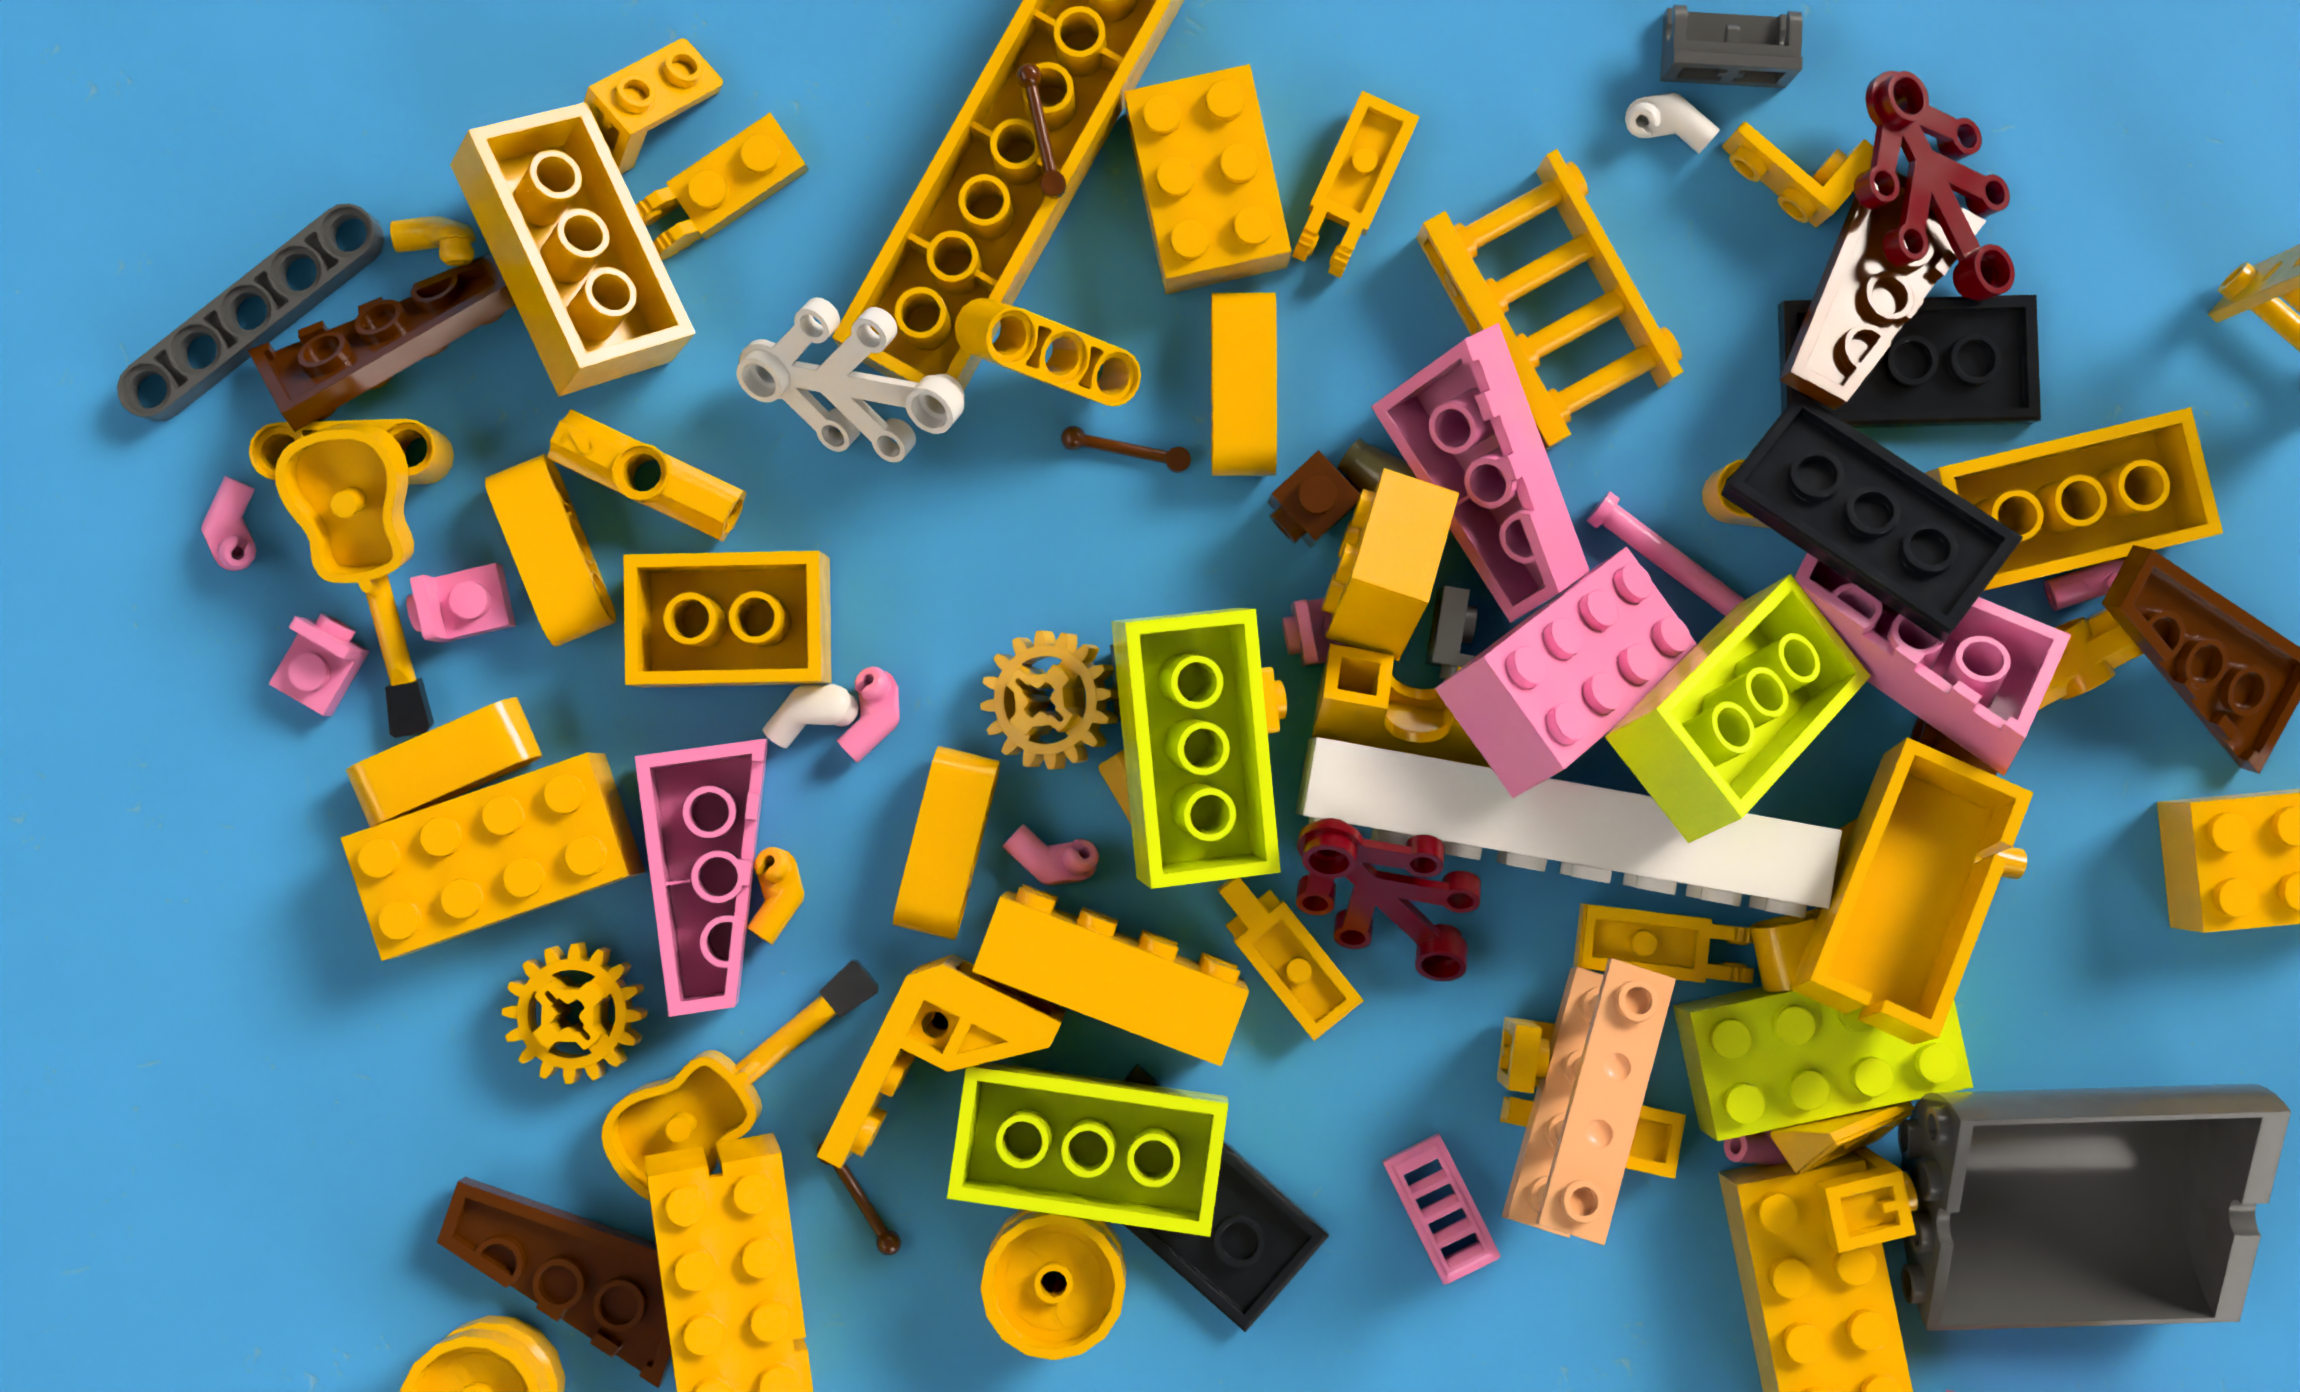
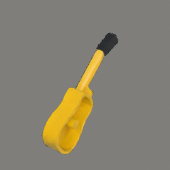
M368 424L334 425L308 434L289 444L277 459L275 484L279 497L287 511L307 535L312 564L317 574L325 581L332 583H358L361 590L366 594L390 684L385 687L390 735L397 738L424 733L433 726L434 720L423 679L416 678L388 577L389 573L408 562L414 553L413 536L404 515V503L409 483L406 456L395 438L382 428Z
M852 959L819 991L821 995L737 1064L719 1051L706 1050L691 1059L675 1076L646 1083L632 1090L611 1109L602 1127L601 1138L603 1148L619 1177L638 1195L650 1201L644 1156L702 1145L708 1164L709 1175H711L719 1162L716 1143L742 1137L752 1128L761 1114V1099L753 1083L836 1015L842 1017L877 994L879 984L859 960Z

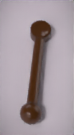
M1025 63L1017 70L1016 79L1018 84L1026 90L1044 175L1040 180V188L1046 197L1057 199L1065 193L1066 180L1056 170L1038 89L1042 73L1035 64Z
M1069 426L1061 434V442L1066 449L1078 450L1083 446L1165 463L1167 468L1175 473L1184 472L1191 462L1189 452L1183 447H1174L1169 451L1087 435L1077 426Z
M824 1140L819 1144L817 1148V1155L824 1143ZM818 1158L822 1163H824V1164H826V1165H832V1164H830V1163H828V1162H826V1161H824V1160ZM846 1163L841 1168L832 1165L875 1232L878 1250L884 1255L896 1254L901 1247L900 1236L896 1232L887 1229Z

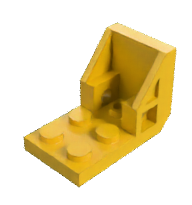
M955 954L919 965L905 977L817 1157L841 1168L852 1153L861 1157L864 1156L868 1146L871 1147L888 1113L878 1107L883 1094L891 1098L893 1097L897 1088L901 1087L916 1056L950 1072L1050 1048L1063 1021L1066 1010L1045 999L972 972L974 964ZM936 1012H940L946 1017L948 1021L947 1028H939L933 1024L932 1020Z

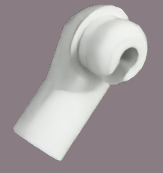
M1665 93L1636 99L1629 105L1625 115L1627 129L1632 135L1647 139L1676 134L1698 154L1720 131L1717 126L1678 93Z
M803 684L790 693L762 728V731L772 742L786 749L806 724L836 725L839 727L851 724L858 714L859 705L856 698L842 686L835 684Z

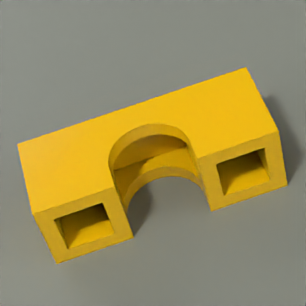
M1330 644L1318 688L1312 738H1326L1491 768L1435 689L1410 687L1394 678L1392 675L1394 655Z

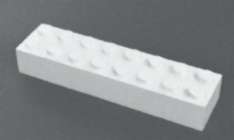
M1320 737L1308 739L1295 814L1308 816V824L1325 818H1335L1346 822L1352 827L1353 825L1372 828L1370 840L1405 846L1406 841L1415 835H1431L1444 843L1445 854L1480 860L1482 848L1498 850L1497 863L1545 872L1547 859L1561 861L1559 874L1610 883L1612 871L1623 872L1622 885L1675 895L1677 882L1687 884L1685 896L1733 906H1740L1742 894L1750 895L1748 905L1750 908L1801 918L1806 916L1807 905L1829 909L1842 830L1747 813L1742 819L1688 843L1651 796L1548 778L1512 798L1492 768Z

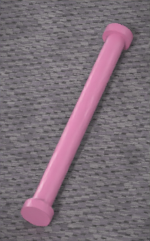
M1611 491L1607 492L1587 518L1586 522L1597 529L1600 525H1603L1724 616L1731 612L1740 602L1746 600L1617 505L1620 498Z

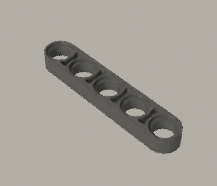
M350 203L338 204L328 209L130 364L120 375L117 384L118 398L122 406L131 414L155 422L167 421L178 415L251 357L248 350L271 342L373 262L381 253L384 245V231L379 221L361 207ZM349 219L362 220L367 232L365 242L354 251L345 252L340 250L336 243L338 228ZM299 258H310L314 261L317 269L315 281L304 290H292L287 283L286 273L288 267ZM249 297H261L267 307V315L264 322L255 329L244 330L237 321L239 305ZM209 335L214 339L217 346L215 360L203 369H194L188 361L187 351L189 345L194 339ZM159 374L167 385L165 399L154 408H145L138 399L139 385L144 378Z

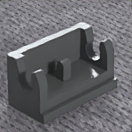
M1673 5V8H1667L1663 15L1660 81L1786 88L1802 70V13L1788 11L1787 15L1780 14L1778 17L1688 12L1687 5Z

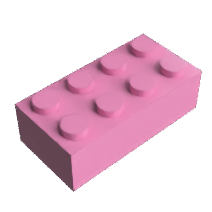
M1625 547L1554 596L1434 689L1509 794L1514 798L1567 768L1615 727L1697 643L1690 635L1687 626L1677 617L1656 588L1648 572L1638 563L1628 547Z

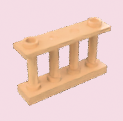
M1613 958L1608 959L1604 975L1578 966L1570 968L1549 1043L1550 1055L1545 1078L1539 1079L1501 1217L1563 1237L1570 1238V1235L1605 1245L1674 989L1675 978Z

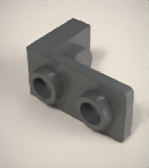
M1443 586L1437 589L1425 664L1440 666L1439 678L1441 679L1449 678L1457 671L1458 666L1463 667L1476 657L1460 654L1461 643H1472L1477 621V606L1468 605L1470 594L1468 589Z

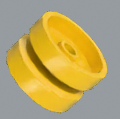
M1021 1209L1008 1217L991 1242L985 1260L980 1287L986 1317L1001 1339L1027 1356L1049 1360L1081 1355L1105 1339L1121 1314L1126 1287L1127 1265L1121 1239L1111 1224L1104 1221ZM1057 1271L1065 1277L1067 1283H1064L1059 1278L1047 1283L1043 1280V1277L1047 1272Z
M487 1315L461 1324L412 1365L400 1392H564L566 1377L558 1351L539 1329L516 1317Z

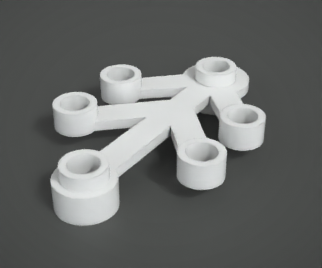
M818 297L812 298L795 314V325L777 343L764 339L749 343L740 354L736 370L739 384L748 395L766 403L783 399L816 431L819 440L828 449L835 452L847 450L861 431L872 442L875 452L884 460L893 463L902 461L915 446V433L906 422L900 419L890 418L886 421L883 420L864 400L904 407L909 417L919 428L933 434L946 432L964 410V390L961 384L950 375H928L918 383L853 371L870 353L882 352L897 335V324L894 318L887 311L878 307L866 309L853 323L851 328L852 334L821 365L796 360L812 342H825L839 327L840 317L836 308L829 301ZM813 316H814L816 319H818L821 324H819L818 322H816L815 319L813 318ZM870 326H872L874 329H876V331L879 333V335L876 334V333L870 328ZM808 390L820 392L836 408L828 412Z

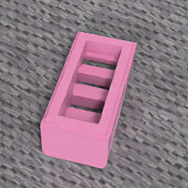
M1439 1133L1382 1160L1443 1285L1449 1284L1501 1257ZM1436 1159L1438 1160L1442 1168L1441 1170L1408 1186L1403 1175ZM1450 1184L1454 1193L1422 1209L1419 1208L1416 1199ZM1462 1208L1465 1218L1432 1234L1428 1224ZM1474 1233L1477 1239L1476 1242L1446 1257L1443 1256L1440 1249Z

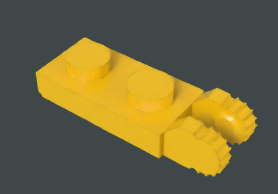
M1365 91L1361 92L1310 202L1308 210L1311 211V214L1297 242L1293 257L1305 262L1307 257L1312 255L1319 240V231L1325 218L1347 227L1341 244L1336 245L1329 261L1330 268L1328 273L1339 278L1342 277L1360 235L1366 236L1420 116Z
M770 112L667 181L668 187L655 190L646 196L644 200L639 201L636 204V208L645 226L655 223L659 218H662L680 205L689 216V220L675 224L653 241L660 259L666 260L678 254L679 251L684 250L701 237L707 240L802 176L809 169Z
M1580 903L1573 966L1605 971L1608 959L1613 958L1675 978L1676 980L1705 983L1707 978L1753 983L1754 968L1735 962H1724L1723 964L1708 962L1710 938L1726 940L1727 943L1739 945L1753 943L1750 927L1712 923L1710 918Z

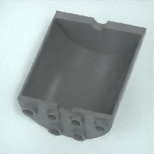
M2214 1084L1928 1093L1916 1103L1910 1118L1904 1119L1898 1125V1143L1902 1154L1901 1169L1912 1180L1918 1200L1917 1210L1911 1211L1916 1235L1903 1237L1907 1264L1903 1265L1901 1272L1902 1290L1907 1303L1917 1304L1926 1331L2240 1322L2261 1237L2256 1224V1205L2269 1203L2291 1110L2268 1088L2258 1084Z

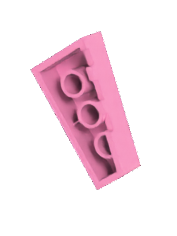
M1499 323L1464 339L1371 406L1417 479L1459 492L1449 529L1510 623L1556 596L1590 571Z
M1807 553L1794 579L1871 675L1867 682L2005 776L2027 736L2071 634L1978 597L1945 643H1943Z
M766 738L634 756L669 1017L732 1008L739 1002L747 934L746 927L748 925L769 743Z

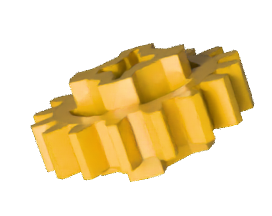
M1036 631L1034 644L1028 638L1017 637L1013 639V650L1016 655L1011 656L1009 654L997 653L993 659L1002 670L999 677L987 676L982 681L988 688L995 690L994 699L980 703L981 710L995 712L997 720L986 729L988 734H1005L1008 737L1001 750L1005 755H1017L1024 750L1023 766L1039 767L1044 760L1048 770L1064 769L1066 757L1072 763L1087 761L1088 754L1085 744L1092 747H1104L1107 740L1099 731L1101 724H1117L1119 718L1106 710L1107 701L1119 698L1118 690L1105 688L1103 681L1114 672L1113 666L1106 664L1094 665L1092 662L1095 660L1099 648L1096 645L1084 644L1077 649L1078 637L1073 633L1061 632L1056 640L1052 631ZM1048 657L1062 660L1059 665L1053 664L1047 672L1043 669H1036L1032 665ZM1084 688H1085V691H1086V705H1085ZM1044 689H1054L1050 699L1045 695L1046 691ZM1050 702L1056 706V711H1046ZM1052 728H1055L1058 732H1065L1068 735L1065 739L1055 743L1039 740L1041 735H1048Z
M576 942L570 945L566 958L558 945L544 950L546 966L535 958L527 960L522 967L530 979L528 981L515 980L509 982L507 989L512 994L518 996L519 1000L517 1004L502 1008V1015L517 1019L518 1027L507 1033L505 1038L507 1042L524 1041L527 1047L518 1058L521 1064L535 1058L543 1061L539 1077L546 1079L554 1075L559 1068H562L565 1084H573L580 1080L583 1068H585L591 1080H596L606 1075L603 1059L609 1064L618 1067L628 1060L624 1050L620 1047L621 1044L634 1046L640 1043L643 1036L630 1027L632 1022L647 1017L648 1010L634 1007L632 998L639 995L645 989L643 984L627 986L623 978L631 968L628 962L621 963L615 967L607 965L611 949L606 947L599 948L589 958L587 957L585 942ZM578 970L595 977L585 984H574L568 976L562 977L559 972ZM613 998L615 1006L614 1026L608 1021V1001ZM579 1000L585 1008L579 1015L581 1021L572 1025L568 1022L566 1016L572 1009L570 1003ZM537 1001L542 1005L541 1025L539 1027L536 1021ZM563 1042H576L583 1050L589 1049L591 1053L569 1054L558 1050L556 1047Z

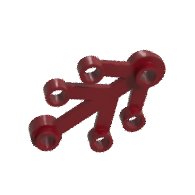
M1887 71L1878 75L1869 83L1865 96L1869 117L1877 126L1870 169L1856 177L1854 193L1859 203L1867 209H1877L1894 201L1900 191V183L1895 171L1901 146L1909 166L1899 227L1888 231L1883 239V251L1886 258L1893 265L1903 267L1926 256L1929 242L1925 232L1929 206H1931L1959 262L1953 270V283L1958 293L1968 299L1985 301L2007 292L2012 287L2015 278L2014 265L2010 256L2003 248L1997 245L1987 244L1980 247L1953 193L1954 191L1965 196V202L1969 211L1981 218H1986L2000 212L2009 204V189L2001 177L1994 174L1985 176L1957 162L1976 153L1980 149L1982 137L1978 126L1968 118L1956 119L1930 106L1927 89L1915 74L1908 71ZM1924 133L1936 138L1941 154L1931 149Z
M1335 818L1321 819L1301 829L1298 835L1297 850L1302 857L1304 867L1309 871V875L1303 876L1298 881L1297 907L1310 915L1328 914L1335 906L1337 888L1334 882L1335 878L1346 877L1353 884L1347 909L1339 911L1335 916L1333 938L1337 944L1349 949H1361L1368 946L1372 941V916L1375 906H1377L1416 943L1415 968L1420 975L1430 980L1444 982L1456 980L1465 974L1468 945L1465 939L1462 938L1461 932L1451 925H1434L1409 901L1440 905L1457 913L1471 912L1479 907L1481 880L1475 874L1467 871H1453L1447 873L1442 878V882L1424 879L1440 874L1444 868L1445 846L1440 839L1431 835H1415L1406 841L1405 846L1364 839L1359 831L1351 825ZM1371 864L1406 869L1408 873L1417 877L1378 871Z

